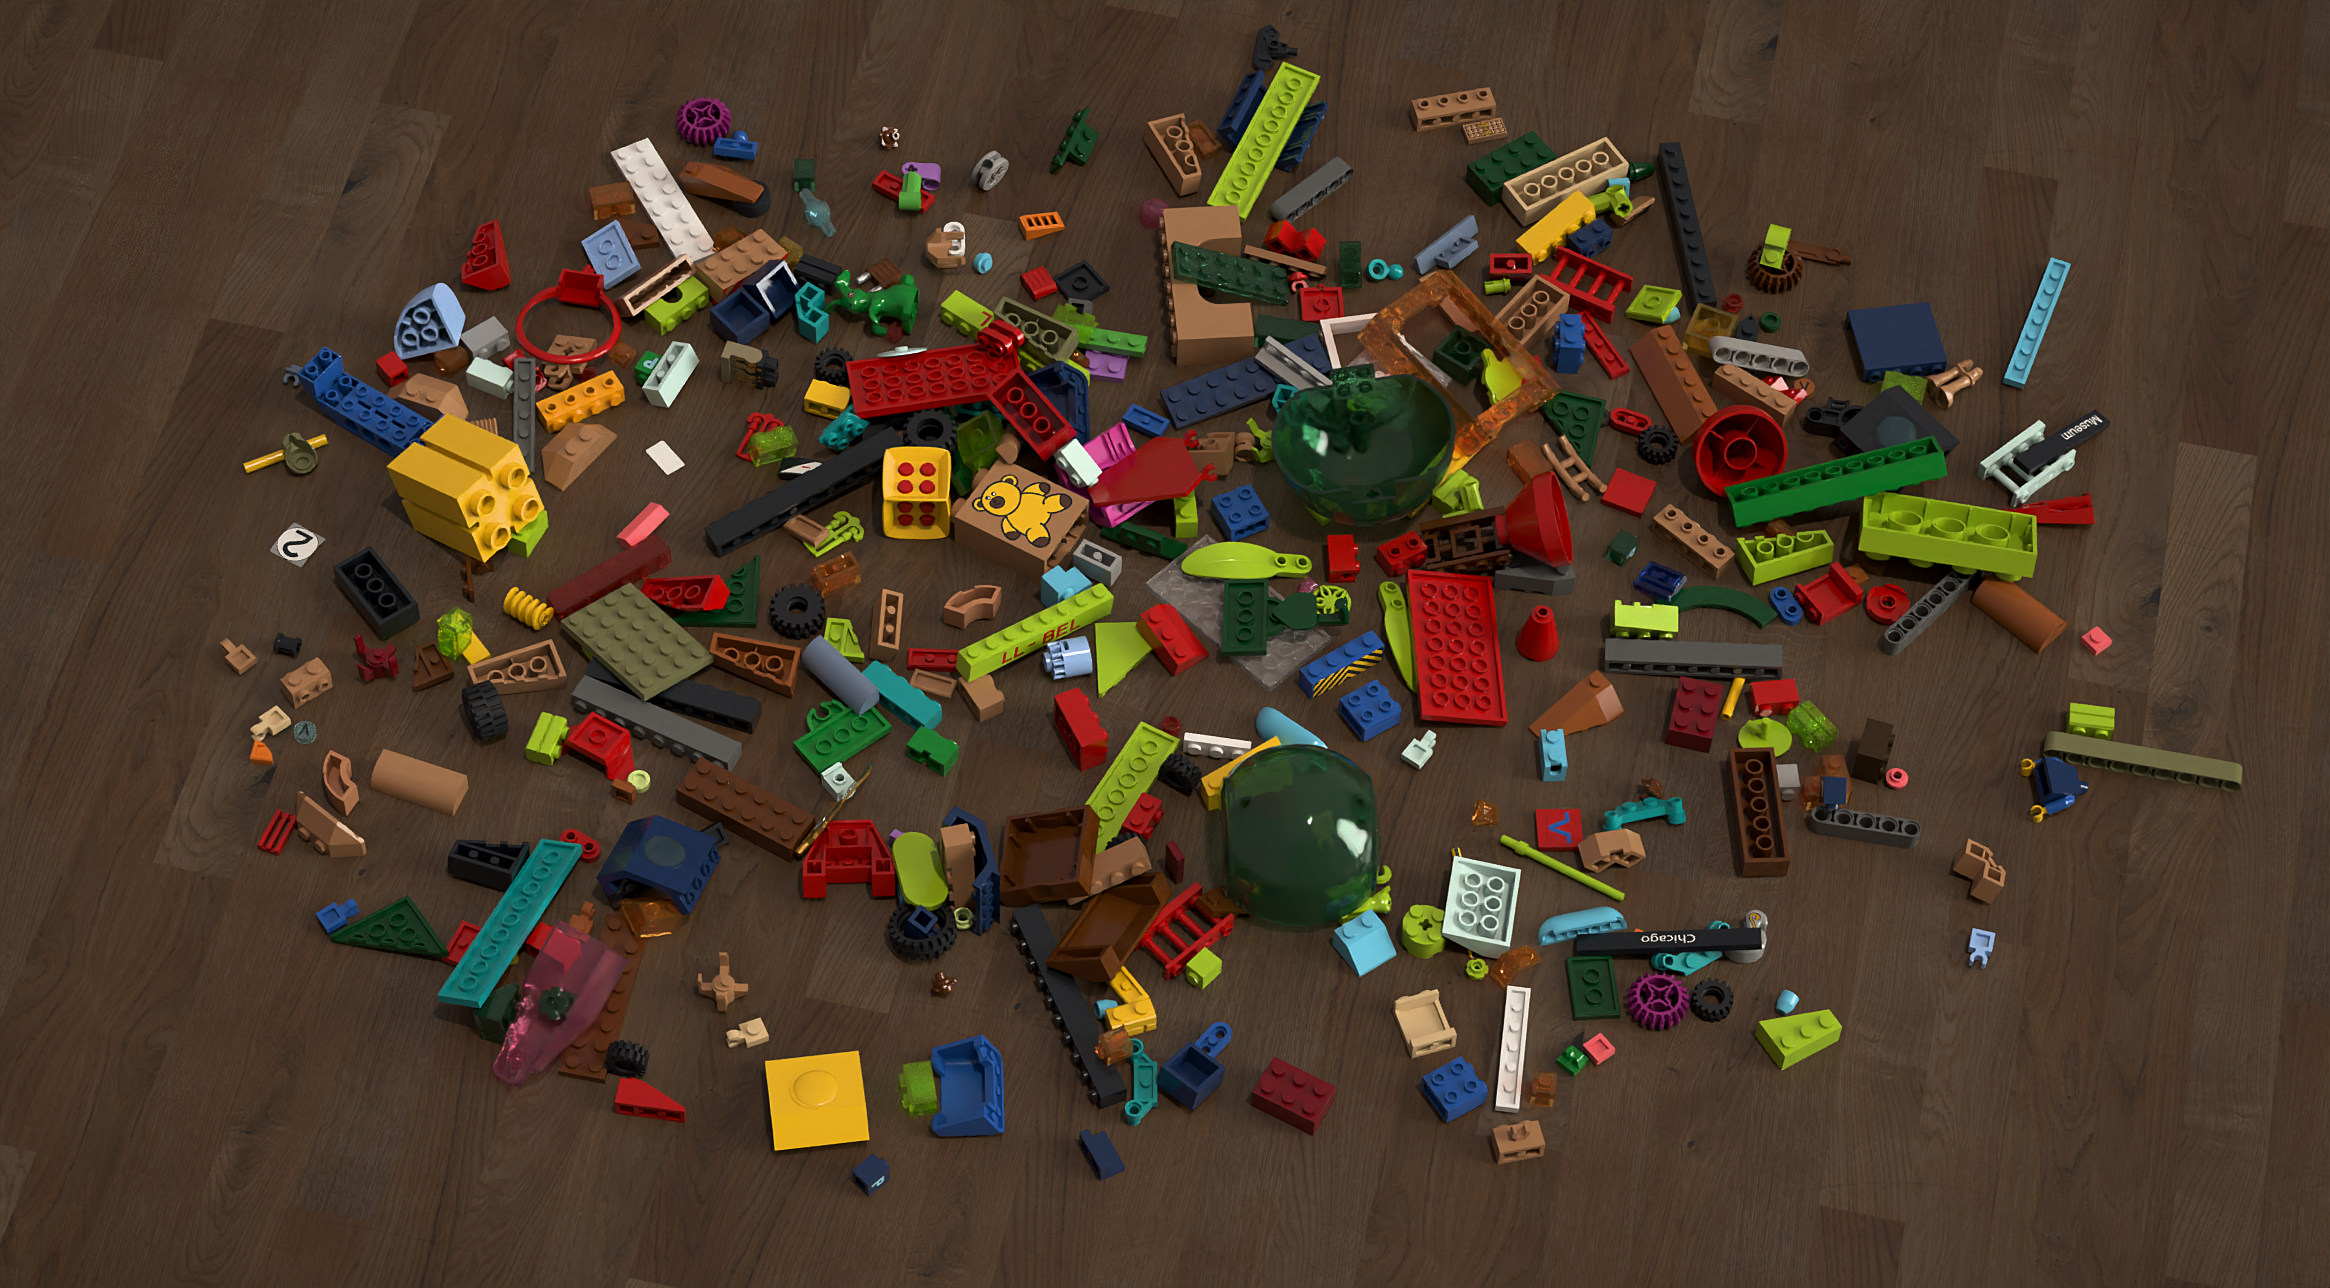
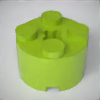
M1413 905L1406 913L1402 924L1401 943L1406 947L1409 954L1417 958L1427 959L1443 951L1447 940L1445 936L1441 935L1445 915L1443 910L1429 905Z

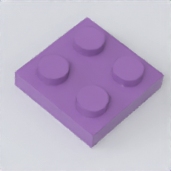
M1086 349L1083 368L1090 371V379L1123 384L1129 356Z

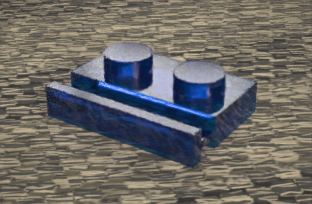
M1650 561L1640 573L1639 579L1634 581L1633 584L1638 590L1671 602V597L1678 593L1688 579L1684 573Z

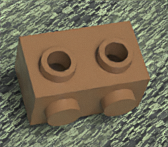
M318 657L306 662L302 667L287 673L280 679L283 695L295 709L333 687L330 671Z

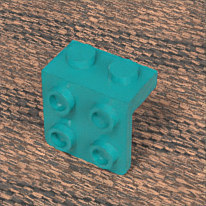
M851 404L822 431L823 434L818 438L820 444L840 452L847 448L856 436L862 434L870 423L867 419H860L856 416L854 405Z

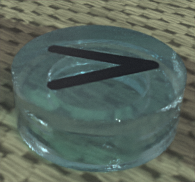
M310 721L297 723L293 730L295 739L302 744L314 741L317 736L316 726Z

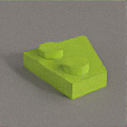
M827 618L824 639L848 661L864 663V654L861 652L850 620Z

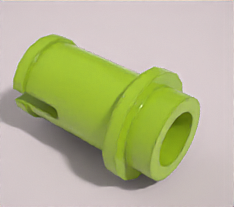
M1503 277L1502 280L1485 281V294L1500 292L1507 294V291H1511L1510 280Z

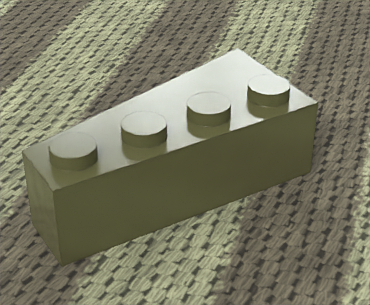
M1003 296L993 312L994 320H1003L1022 331L1025 343L1021 346L1046 366L1060 360L1067 363L1079 343L1078 329Z

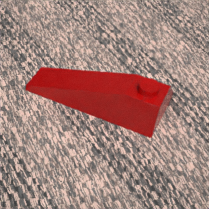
M498 219L478 226L472 240L473 248L467 252L468 260L461 267L463 283L490 291L504 288L511 283L510 269Z
M718 574L646 579L641 589V592L652 602L683 611L722 609L730 594L729 589Z

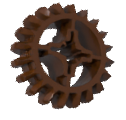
M1759 245L1757 250H1753L1748 259L1747 273H1749V279L1753 280V285L1759 284V288H1766L1767 293L1770 290H1774L1775 293L1781 290L1785 293L1787 289L1792 290L1794 286L1798 285L1803 275L1804 266L1801 257L1798 256L1797 251H1792L1791 246L1785 249L1780 269L1766 265L1762 268L1760 260L1764 247Z

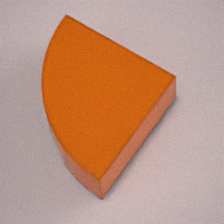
M255 740L249 758L250 763L273 766V757L269 748L263 742Z

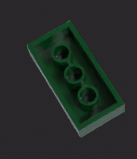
M1531 131L1468 164L1465 181L1491 207L1502 201L1503 183L1554 161L1558 156L1534 131Z

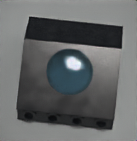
M1897 385L1880 393L1840 428L1841 432L1833 441V444L1846 457L1934 435L1944 452V458H1946L1960 441L1901 385ZM1902 486L1895 491L1886 490L1884 492L1901 494L1906 486Z

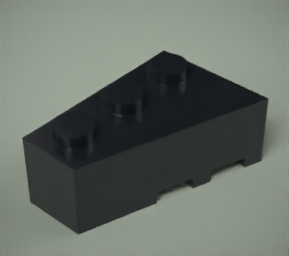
M456 840L448 854V874L507 891L530 857V843L522 842V845H509L508 841H500V844H486V841Z

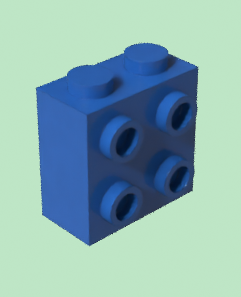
M1560 314L1559 322H1555L1552 348L1556 352H1553L1552 363L1556 364V373L1577 374L1578 367L1583 365L1585 323H1581V315Z
M1251 484L1237 487L1233 491L1219 494L1212 498L1211 513L1229 542H1235L1269 528L1270 515Z
M1375 679L1340 698L1338 711L1359 738L1365 742L1400 723L1402 709L1397 701H1393L1389 696L1387 688L1384 685L1381 686Z
M1462 1056L1423 1076L1421 1082V1090L1446 1124L1486 1102L1488 1092L1486 1084L1483 1080L1477 1078L1472 1065L1469 1062L1466 1063Z

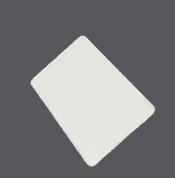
M664 441L646 450L667 475L685 465Z

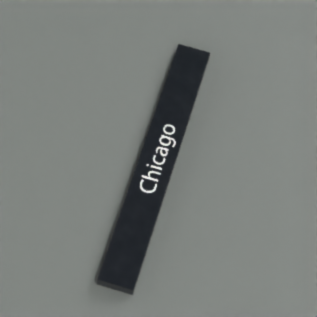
M1761 927L1577 934V956L1762 950Z

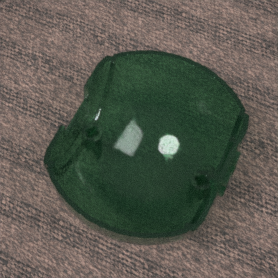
M1369 363L1331 369V385L1305 388L1293 393L1294 396L1286 401L1276 416L1272 427L1271 446L1275 463L1282 479L1291 492L1312 511L1327 519L1351 526L1387 524L1401 519L1416 510L1432 496L1442 483L1454 453L1456 439L1455 418L1447 400L1428 382L1421 378H1416L1413 374H1397L1375 378L1374 364Z
M1301 743L1282 744L1258 751L1247 757L1229 771L1226 777L1222 778L1218 791L1219 821H1221L1223 850L1221 861L1223 889L1228 899H1233V902L1240 908L1261 919L1290 926H1309L1340 919L1360 908L1370 899V896L1375 895L1379 877V850H1381L1377 798L1370 775L1366 774L1354 761L1334 750L1318 745Z

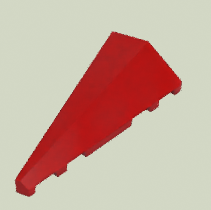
M2089 492L2083 493V496H2066L2062 499H2050L2020 505L2017 509H2001L2003 511L2035 515L2036 523L2095 524Z

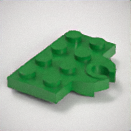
M832 699L830 702L819 703L820 710L827 713V717H818L814 708L809 711L807 715L809 733L793 742V748L821 777L823 771L838 762L843 763L890 733L892 726L874 706L861 716H858L850 707L846 708L841 702Z

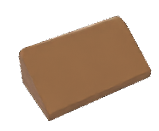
M1639 196L1631 201L1633 210L1629 213V216L1622 218L1614 212L1610 217L1618 227H1621L1649 209L1655 202V198Z

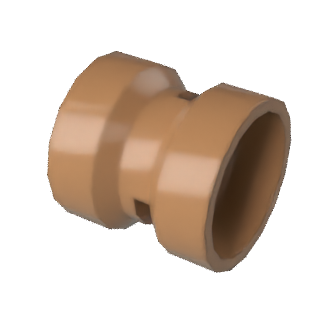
M1241 432L1235 435L1236 448L1234 456L1236 460L1249 462L1255 458L1250 449L1252 446H1255V436L1253 434Z

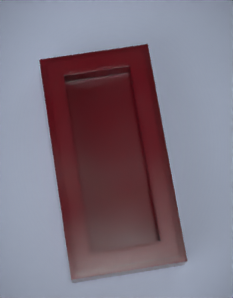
M1175 841L1166 843L1165 869L1177 885L1183 882L1185 856Z

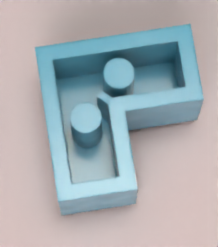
M1057 565L1041 576V602L1049 608L1091 588L1092 583L1075 566L1065 572Z

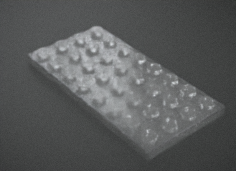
M1206 534L1145 583V588L1162 603L1172 604L1187 624L1222 652L1224 581L1231 579L1196 577L1185 574L1181 569L1182 562L1191 553L1217 543ZM1269 586V597H1276L1282 601L1285 599ZM1287 627L1282 633L1267 637V656L1228 658L1268 692H1271L1330 644L1332 637L1320 627L1293 631Z

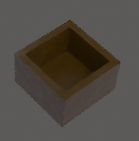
M1867 718L1851 778L1876 785L1879 776L1884 778L1896 736L1891 734L1894 725Z

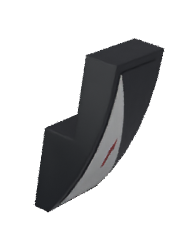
M782 457L777 475L780 480L795 479L804 472L818 467L823 462L806 458Z

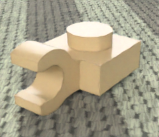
M276 705L259 716L260 723L250 729L253 733L251 738L254 741H262L268 732L274 736L291 725V719Z
M761 1017L739 1024V1031L730 1030L726 1032V1042L729 1048L745 1043L746 1047L749 1048L769 1041V1035Z

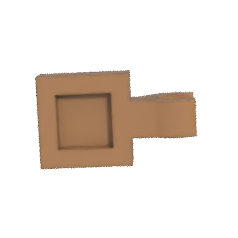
M228 638L220 643L223 647L221 651L226 655L225 661L239 675L257 663V658L243 644L236 648Z

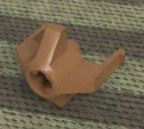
M936 228L926 239V257L937 268H958V264L964 265L965 257L949 256V250H953L952 241L949 240L964 239V232H941V228Z
M719 952L720 974L713 979L712 983H702V974H698L699 993L713 998L717 1002V1009L719 1011H727L728 1004L735 998L748 994V984L735 983L734 979L730 976L729 955L726 952Z

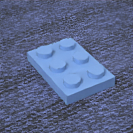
M614 220L581 241L596 273L604 275V288L606 290L641 269L633 249L617 220Z

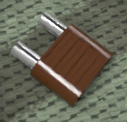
M884 258L867 268L864 274L856 278V282L860 285L869 279L876 286L869 290V293L886 290L892 285L899 284V279L903 274L888 258Z

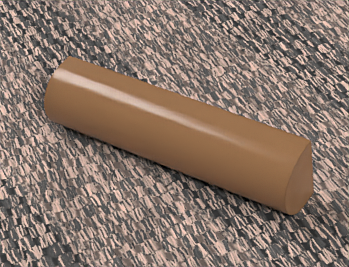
M1008 422L996 451L1011 465L1016 460L1025 439L1010 422Z

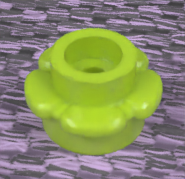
M1472 959L1466 965V972L1473 980L1483 979L1489 970L1482 959Z

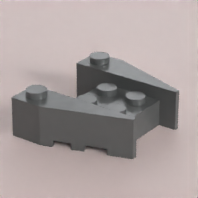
M1493 530L1485 533V536L1494 534ZM1495 543L1484 545L1485 551H1497ZM1514 548L1513 555L1515 561L1500 566L1501 570L1495 571L1494 589L1509 591L1510 588L1521 589L1525 593L1537 591L1544 592V595L1548 596L1573 593L1576 579L1572 564L1553 568Z

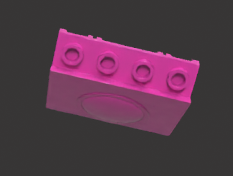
M1122 422L1117 423L1082 445L1102 472L1136 450L1126 426ZM1056 462L1053 463L1060 479L1057 481L1059 485L1089 500V517L1095 524L1113 528L1154 502L1145 501L1095 507L1086 486L1079 489L1078 486H1075L1070 481L1067 472L1061 469Z

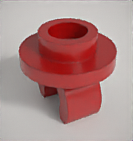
M1303 272L1290 274L1291 277L1287 279V282L1292 283V293L1296 292L1297 284H1300L1302 288H1307V283L1305 282L1308 279L1307 275H1303Z

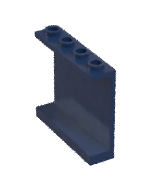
M1929 302L1847 311L1845 327L1846 330L1853 331L1864 368L1861 379L1862 383L1910 377L1917 378L1945 372L1947 358Z

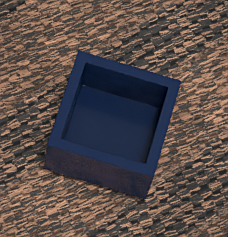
M769 260L741 284L770 313V319H777L795 303V294L801 289L784 260Z
M741 287L710 309V324L727 341L746 345L770 328V313Z
M1189 1041L1161 1066L1156 1084L1189 1109L1194 1110L1221 1085L1226 1067Z

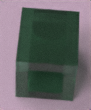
M794 159L795 191H815V159Z
M1621 529L1608 544L1605 558L1624 569L1637 553L1639 538Z

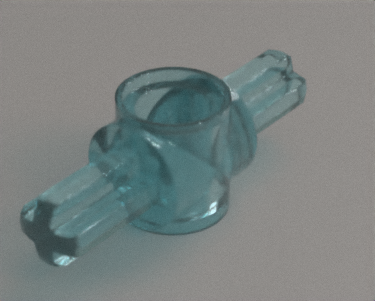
M803 189L799 196L805 204L804 213L810 225L814 224L820 227L825 236L832 237L836 233V229L830 221L831 212L827 203L824 200L816 199L809 189Z

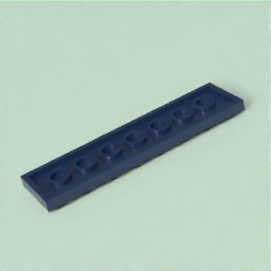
M1316 333L1283 345L1322 375L1332 373L1333 369ZM1255 356L1162 390L1160 391V396L1176 431L1271 396L1275 394L1278 384H1287L1254 361Z

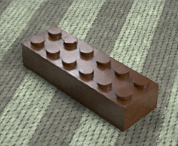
M1774 747L1729 748L1726 767L1741 876H1785L1790 864Z
M702 757L699 758L676 788L677 804L713 823L720 821L724 829L789 863H792L797 857L794 851L816 826L814 815Z

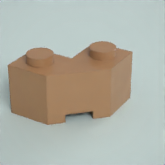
M1626 828L1595 833L1586 837L1584 841L1578 844L1584 867L1597 873L1615 862L1630 868L1646 858L1640 835Z
M1968 838L1955 855L1953 870L1973 880L1970 895L1991 904L2004 886L2006 872L2002 866H1997L1992 860L1993 854L1989 848Z

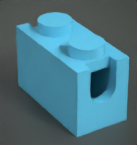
M1546 729L1541 730L1538 746L1543 782L1565 781L1568 766L1563 729L1549 731L1548 733ZM1559 765L1558 771H1550L1551 766Z

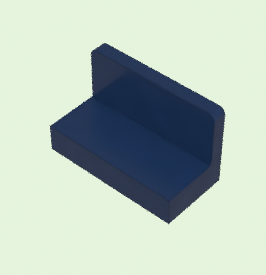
M1088 1129L1079 1133V1145L1100 1181L1125 1170V1165L1105 1131L1093 1136Z

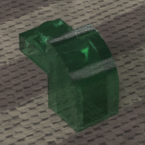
M1340 241L1339 283L1342 289L1362 288L1361 241Z

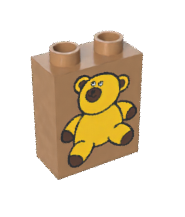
M1002 457L998 458L990 470L986 468L979 470L972 484L973 493L967 500L959 498L950 511V521L955 523L956 543L1041 584V576L1062 563L1089 526L1088 499L1014 463L1010 465Z

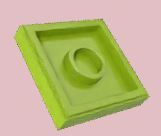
M1644 285L1625 312L1627 318L1663 324L1681 299V290Z

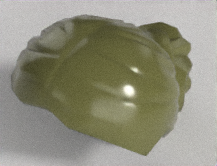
M287 433L282 442L287 467L296 474L310 472L318 462L317 452L299 433Z

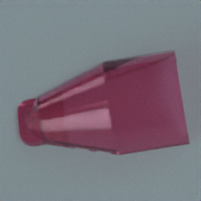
M558 919L523 981L522 988L525 990L521 1002H516L515 1009L518 1011L514 1023L510 1022L501 1051L493 1064L494 1074L505 1082L517 1087L524 1083L528 1075L540 1073L596 1021L625 969L629 958Z

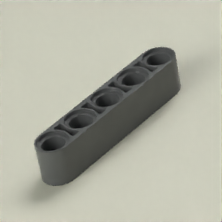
M1335 157L1276 200L1270 206L1269 214L1277 221L1286 219L1291 224L1348 182L1354 174V169L1341 158Z
M1825 806L1813 808L1808 824L1810 831L1817 835L1906 849L1914 848L1917 845L1921 833L1920 824L1914 820L1841 808H1825Z

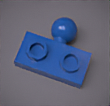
M738 130L733 133L732 139L718 137L714 145L713 154L722 157L754 160L758 151V142L748 141L747 134L742 130Z

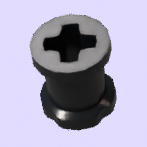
M278 633L274 641L273 650L274 652L283 651L290 653L291 656L297 657L302 646V639L297 637L294 639L284 636L283 633Z

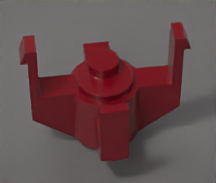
M358 633L354 637L357 655L367 665L365 667L360 663L357 664L360 678L368 681L382 677L393 678L398 674L397 659L394 656L396 652L395 646L389 643L384 649L376 648L371 650L364 645L361 634Z

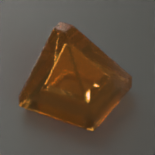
M1478 799L1471 823L1473 825H1498L1497 805Z

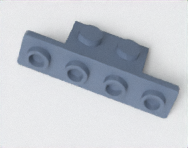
M1468 215L1414 257L1419 274L1423 275L1435 265L1451 269L1479 247L1477 240L1471 239L1472 236L1478 233L1474 215Z

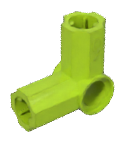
M1613 185L1607 188L1606 192L1587 197L1594 204L1595 214L1612 210L1616 215H1620L1623 218L1629 216V213L1633 210L1623 185Z
M1468 482L1458 486L1464 509L1444 514L1442 518L1484 510L1476 482Z

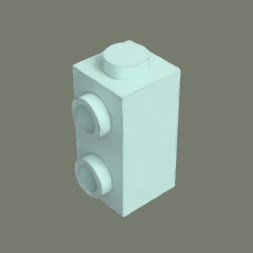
M476 357L466 371L467 384L504 400L509 393L514 391V372L507 367H501L489 360Z
M1077 439L1069 441L1053 455L1057 465L1067 472L1070 481L1075 486H1078L1079 489L1085 486L1090 488L1099 480L1097 477L1102 473L1101 469Z

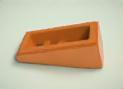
M1057 212L1019 217V228L1026 241L1065 229ZM1055 219L1057 224H1053L1051 220Z

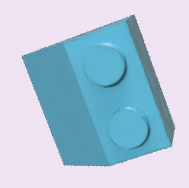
M1372 909L1334 930L1332 945L1358 977L1375 969L1397 954L1385 925Z

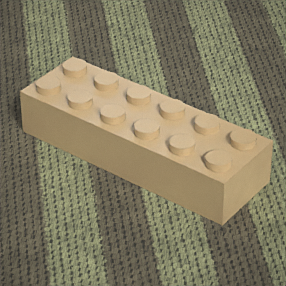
M1604 137L1503 183L1501 199L1523 226H1527L1545 217L1576 190L1580 191L1587 198L1606 190L1608 179L1627 178L1629 163L1609 139Z

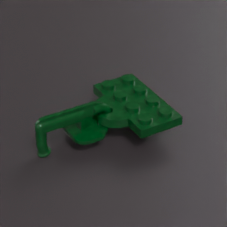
M1268 578L1225 580L1223 657L1267 656V637L1276 636L1287 627L1293 631L1310 630L1313 627L1345 626L1350 620L1347 600L1339 598L1335 601L1334 605L1339 613L1317 614V598L1312 593H1292L1282 601L1276 597H1269Z

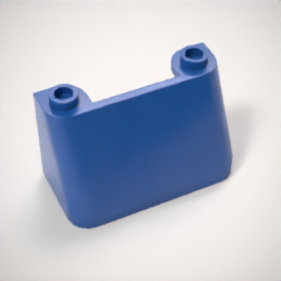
M982 1034L932 1048L930 1066L941 1077V1113L934 1114L931 1120L933 1132L940 1137L984 1136L1003 1133L1005 1129L1003 1060L1000 1052Z

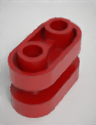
M995 319L988 327H984L977 332L976 335L977 343L980 347L1001 357L1008 356L1013 352V349H1017L1025 343V337L1019 328L1000 319Z

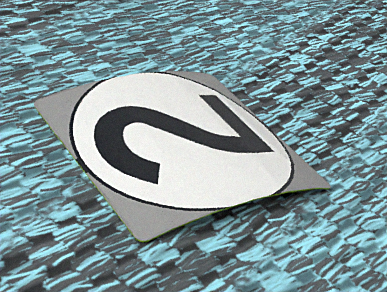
M293 523L279 537L270 551L302 567L311 554L326 539L297 523Z

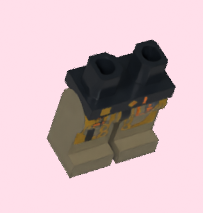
M727 341L721 355L722 382L730 383L731 379L745 382L749 386H756L757 389L763 390L765 384L775 387L779 378V372H776L779 360L770 358L768 350L762 349L761 352L753 347Z

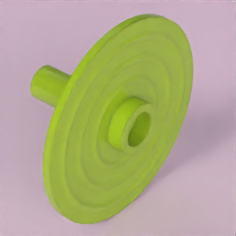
M1765 717L1754 721L1749 720L1739 731L1738 741L1741 748L1774 747L1775 757H1778L1789 750L1792 736L1783 724Z

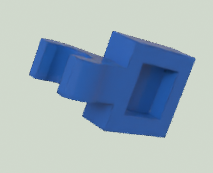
M352 898L341 906L334 902L315 914L327 934H330L347 924L346 917L357 915L359 910Z

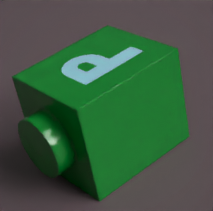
M647 350L634 367L635 381L644 385L662 356Z

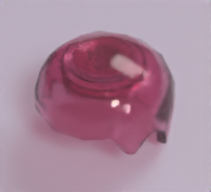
M1156 197L1145 200L1139 210L1138 217L1140 223L1148 228H1159V217H1163V209L1170 208L1169 204L1163 199Z

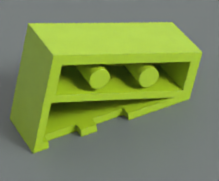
M1615 600L1610 609V635H1616V638L1627 639L1629 636H1637L1638 639H1650L1651 636H1655L1661 640H1671L1678 634V606L1659 604L1640 606V602H1633V606L1621 605V600Z
M1827 1009L1759 1021L1755 1036L1778 1067L1783 1070L1837 1042L1842 1026L1832 1012Z

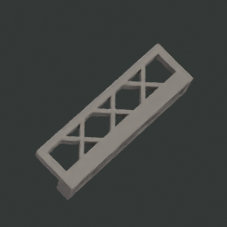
M1271 336L1266 338L1264 347L1255 356L1254 361L1288 386L1298 387L1303 397L1322 410L1334 396L1337 385Z

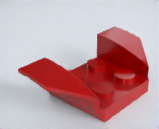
M593 711L582 723L568 727L570 728V734L566 741L563 740L561 744L562 755L565 756L572 748L606 766V778L613 782L615 778L627 781L630 773L635 771L629 730Z

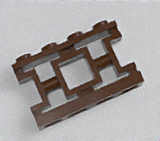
M1505 506L1419 523L1422 541L1425 545L1434 544L1436 558L1425 560L1426 570L1464 574L1469 570H1484L1488 566H1504L1515 561L1512 545H1501L1496 529L1495 516L1505 514ZM1493 527L1494 534L1482 536L1481 528ZM1450 534L1451 543L1440 545L1438 537ZM1476 535L1478 549L1459 553L1457 539ZM1495 543L1497 551L1485 554L1484 545ZM1453 552L1454 560L1442 562L1441 554Z

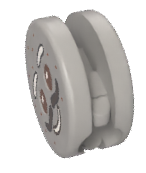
M991 151L975 166L971 179L974 183L979 184V187L983 190H990L1003 178L1007 172L1009 162L1004 157L1001 158L997 151Z

